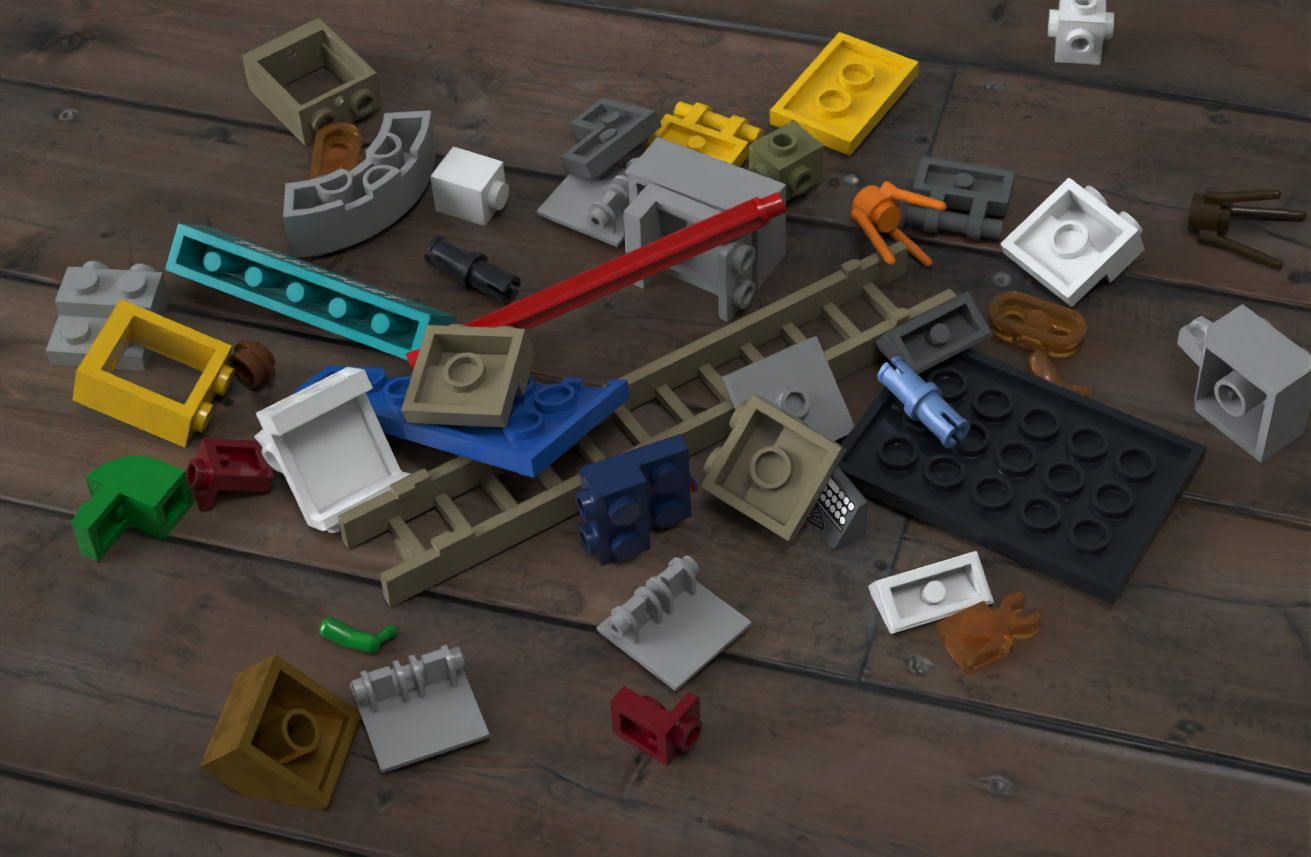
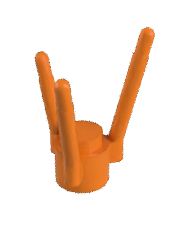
M889 181L884 182L881 188L876 185H869L859 191L853 200L850 218L861 226L885 262L892 266L895 264L896 259L878 232H887L897 242L902 241L914 258L919 260L925 267H930L932 259L897 228L902 216L897 200L938 211H944L946 203L899 189Z

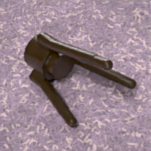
M1206 190L1205 194H1193L1188 230L1200 232L1198 242L1215 244L1279 270L1283 267L1282 261L1219 235V230L1229 231L1232 216L1304 220L1306 213L1298 210L1233 205V202L1279 199L1281 197L1279 190L1231 192Z

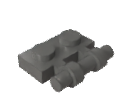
M922 156L912 192L946 203V208L970 211V214L938 211L908 205L905 224L923 227V232L938 234L939 230L966 234V239L981 241L982 237L1000 240L1004 221L986 218V216L989 214L1006 217L1015 184L1016 171Z

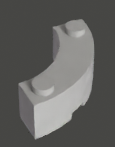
M431 110L384 113L381 129L375 140L366 149L367 158L350 171L340 168L332 173L311 180L285 183L283 220L291 257H320L362 242L395 223L417 202L431 179L430 176L436 163L437 150Z

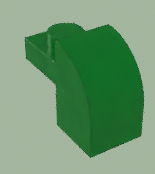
M126 456L106 462L93 470L85 478L92 498L79 507L74 519L71 521V525L81 555L98 563L129 526L165 540L194 505L186 473L180 468L147 456Z

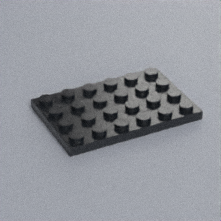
M970 348L918 374L926 383H935L943 393L942 398L962 418L970 423V430L961 442L954 434L951 435L956 441L954 447L946 448L941 443V440L920 420H912L904 411L905 405L884 386L841 444L847 450L837 466L859 492L1112 605L1118 599L1205 458L1207 446Z

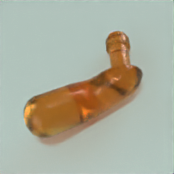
M1036 351L1029 356L1028 365L1037 377L1083 396H1090L1091 387L1088 385L1068 386L1067 382L1059 376L1056 368L1044 352Z

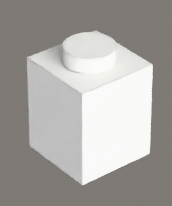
M454 146L430 176L435 211L482 226H486L494 213L505 206L508 199L509 185L505 183L503 161Z

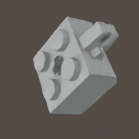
M1243 304L1214 323L1200 316L1189 325H1185L1180 329L1177 344L1200 367L1194 396V408L1198 414L1260 463L1304 434L1311 408V354L1306 349L1296 345L1275 329L1270 322L1259 317Z

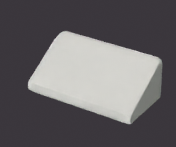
M977 551L877 580L868 585L871 596L890 634L994 603Z

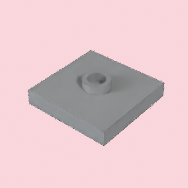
M817 336L808 338L722 376L735 410L743 401L749 402L751 396L756 395L769 400L833 441L848 435L854 428L852 418Z

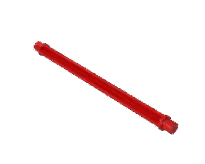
M778 192L762 199L758 196L464 325L467 327L497 328L499 326H511L517 329H531L768 225L770 219L786 213L784 202ZM420 348L405 354L412 371L414 370Z

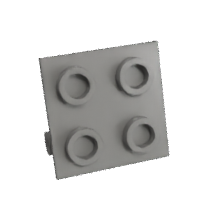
M632 158L627 163L626 169L614 165L612 171L594 180L570 173L536 211L537 215L618 247L625 239L623 212L630 205L628 171L639 158Z
M684 556L682 559L673 558L668 564L669 567L657 577L649 578L646 581L645 587L640 586L636 589L634 596L622 606H616L611 611V616L597 627L599 633L674 691L679 690L752 626V622L696 581L695 575L699 573V567L689 556Z
M446 644L442 645L440 650L421 655L422 660L417 661L415 655L408 656L409 664L401 666L398 660L392 661L393 669L391 670L387 666L368 673L366 670L361 671V678L352 680L349 683L381 773L490 738L463 670L465 663L459 646L448 649Z

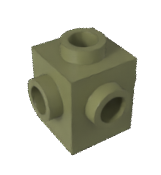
M791 121L749 145L748 170L786 184L787 201L796 195L803 194L810 187L823 180L824 145L795 121Z

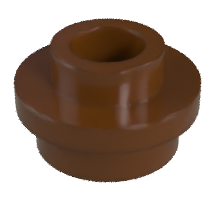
M241 340L234 346V353L229 357V365L235 369L234 374L242 383L248 387L256 388L259 384L266 385L275 378V359L266 346L259 342L253 343L248 340Z

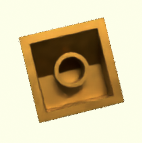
M275 654L237 674L199 767L243 796L323 810L329 805L361 715L359 711Z

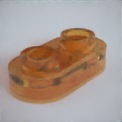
M338 122L329 124L318 131L315 136L310 167L311 179L327 175L340 168L350 171L362 162L363 144L361 133L356 126Z
M1016 291L997 295L989 305L988 327L1000 339L1053 357L1075 355L1084 346L1087 325L1083 316L1075 310Z

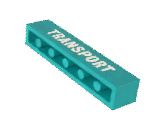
M178 223L165 268L166 271L407 360L405 354L421 347L427 325L449 326L455 324L457 316L208 226Z

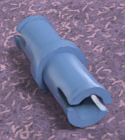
M901 356L891 358V363L896 367L895 370L886 362L879 370L877 380L905 405V413L914 421L920 420L941 440V443L946 448L956 445V441L951 437L952 434L961 442L970 430V423L962 418L942 398L943 393L935 383H926L906 364Z

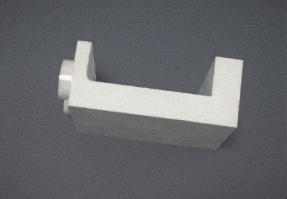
M346 367L256 413L307 525L321 531L328 530L329 533L340 531L338 515L389 491L390 484L410 475V473L403 472L399 468L366 395V392L373 388L364 369Z

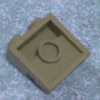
M451 324L449 326L427 325L401 408L406 422L506 428L515 396H524L536 355L526 330L511 326L490 328L467 327L461 324Z
M752 395L749 402L743 401L733 413L729 423V427L733 430L723 447L718 446L708 457L703 468V473L706 474V477L700 487L787 541H794L847 449L807 426V423L769 400Z

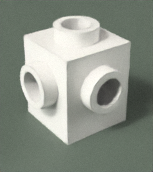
M1059 0V9H1050L1048 36L1056 37L1055 62L1100 65L1103 40H1112L1114 28V12H1106V0Z

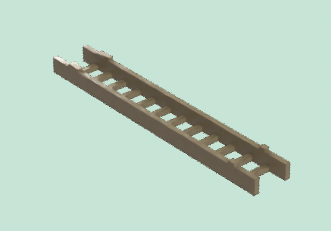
M899 241L888 247L896 259L895 264L892 266L885 262L879 252L860 261L851 259L841 264V270L618 378L620 380H627L630 398L597 426L614 419L636 445L622 453L681 434L689 448V456L728 437L733 430L729 427V423L735 408L722 377L714 368L739 356L748 365L761 360L764 357L756 348L779 336H782L790 346L802 342L807 338L797 327L823 316L846 340L824 351L837 382L886 357L876 344V341L885 333L957 297V295L949 288L910 309H898L878 287L906 274L908 247L902 241ZM860 296H863L886 320L864 332H861L838 309V307ZM699 377L721 403L694 416L672 389ZM657 398L678 422V425L651 438L629 411ZM587 434L574 445L589 464L607 459ZM459 456L428 472L423 468L390 484L389 491L338 515L342 541L350 549L390 529L396 537L394 540L395 549L404 560V562L380 573L384 599L390 607H393L578 513L575 492L582 490L580 474L563 482L549 465L543 472L537 475L548 490L517 504L496 477L508 471L507 469ZM481 484L501 509L502 513L472 527L451 499ZM436 507L454 531L450 533L448 530L432 538L431 544L433 547L425 550L405 521Z

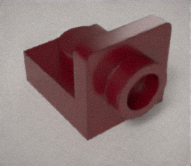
M203 438L196 458L190 459L186 470L190 490H194L200 510H211L218 490L269 491L274 476L270 465L262 455V446L258 441Z
M625 686L610 701L613 734L666 766L672 762L681 750L684 752L690 750L701 734L703 724L700 721V698L691 692H688L670 713L655 698L647 695L640 696Z

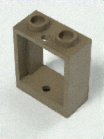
M320 18L242 55L249 90L304 146L382 108L377 73ZM293 49L292 53L287 55L288 51ZM323 66H326L343 83V85L303 105H300L282 87Z

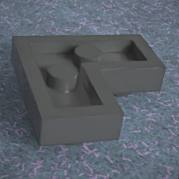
M602 98L569 123L576 138L581 141L560 156L567 172L594 180L612 171L614 163L627 153L643 147L648 142V137L661 128L662 125L654 110Z

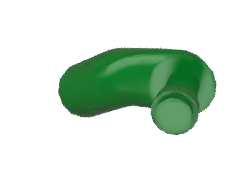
M333 617L325 618L319 627L322 637L343 647L369 654L378 653L382 643L393 639L398 634L394 625H388L383 631L373 636L370 633L358 631Z

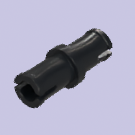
M437 235L428 244L426 250L435 255L425 254V262L456 277L457 283L466 289L476 288L498 300L502 305L510 304L518 294L519 290L510 285L519 287L521 284L520 278L489 263L485 254L479 251L469 252L448 241L442 235Z

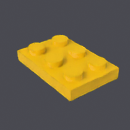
M839 32L770 109V124L781 128L789 122L795 121L824 146L851 156L918 76L919 62Z

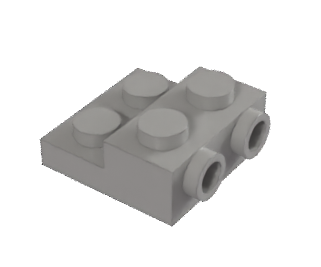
M97 261L86 262L83 267H67L55 299L59 316L46 348L49 364L79 366L120 299L164 317L169 302V295L163 272H156L155 269L145 264H135L130 270L109 269L105 264ZM131 342L115 369L146 371L152 350Z

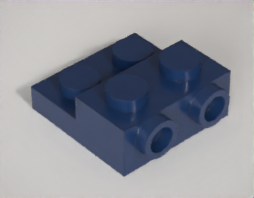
M681 434L580 467L582 490L575 492V499L585 524L578 527L579 537L587 556L596 555L601 566L618 560L633 558L637 554L651 549L650 531L661 527L673 526L679 521L691 517L689 448Z

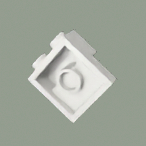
M1070 178L1059 186L1000 243L1006 256L1071 307L1102 278L1111 283L1145 250L1140 236L1143 230L1132 216L1123 211L1118 215L1107 207V201L1095 188L1089 185L1082 188Z

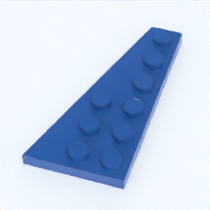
M327 366L294 391L297 393L346 367ZM352 367L364 369L373 389L367 391L366 395L384 433L534 478L630 398L627 380L609 379L607 388L584 387L583 378L564 377L561 383L542 385L535 384L534 378L530 375L524 396H515L506 428L407 423L401 408L412 373L410 376L399 378L386 377L383 368Z

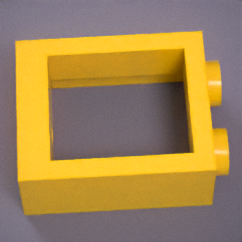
M120 299L76 370L72 400L186 448L195 430L203 433L208 426L214 411V405L210 404L216 394L224 396L231 384L235 372L234 368L228 366L232 345ZM131 342L203 372L185 404L176 402L112 374Z

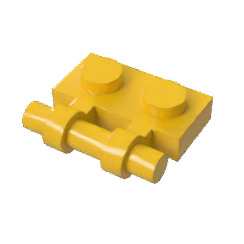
M679 101L675 106L673 116L666 114L660 121L662 127L648 137V142L644 145V152L659 137L741 167L749 156V144L761 138L764 131L761 128L749 125V120L737 115L729 118L714 113L711 106L699 102L690 105Z

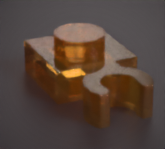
M1015 592L1006 596L1001 602L1000 608L992 611L983 600L937 622L936 636L965 674H969L1012 653L1014 638L1025 639L1035 635L1040 629L1041 615L1038 612L1032 613L1027 617L1014 615L1024 609L1025 596L1022 592Z

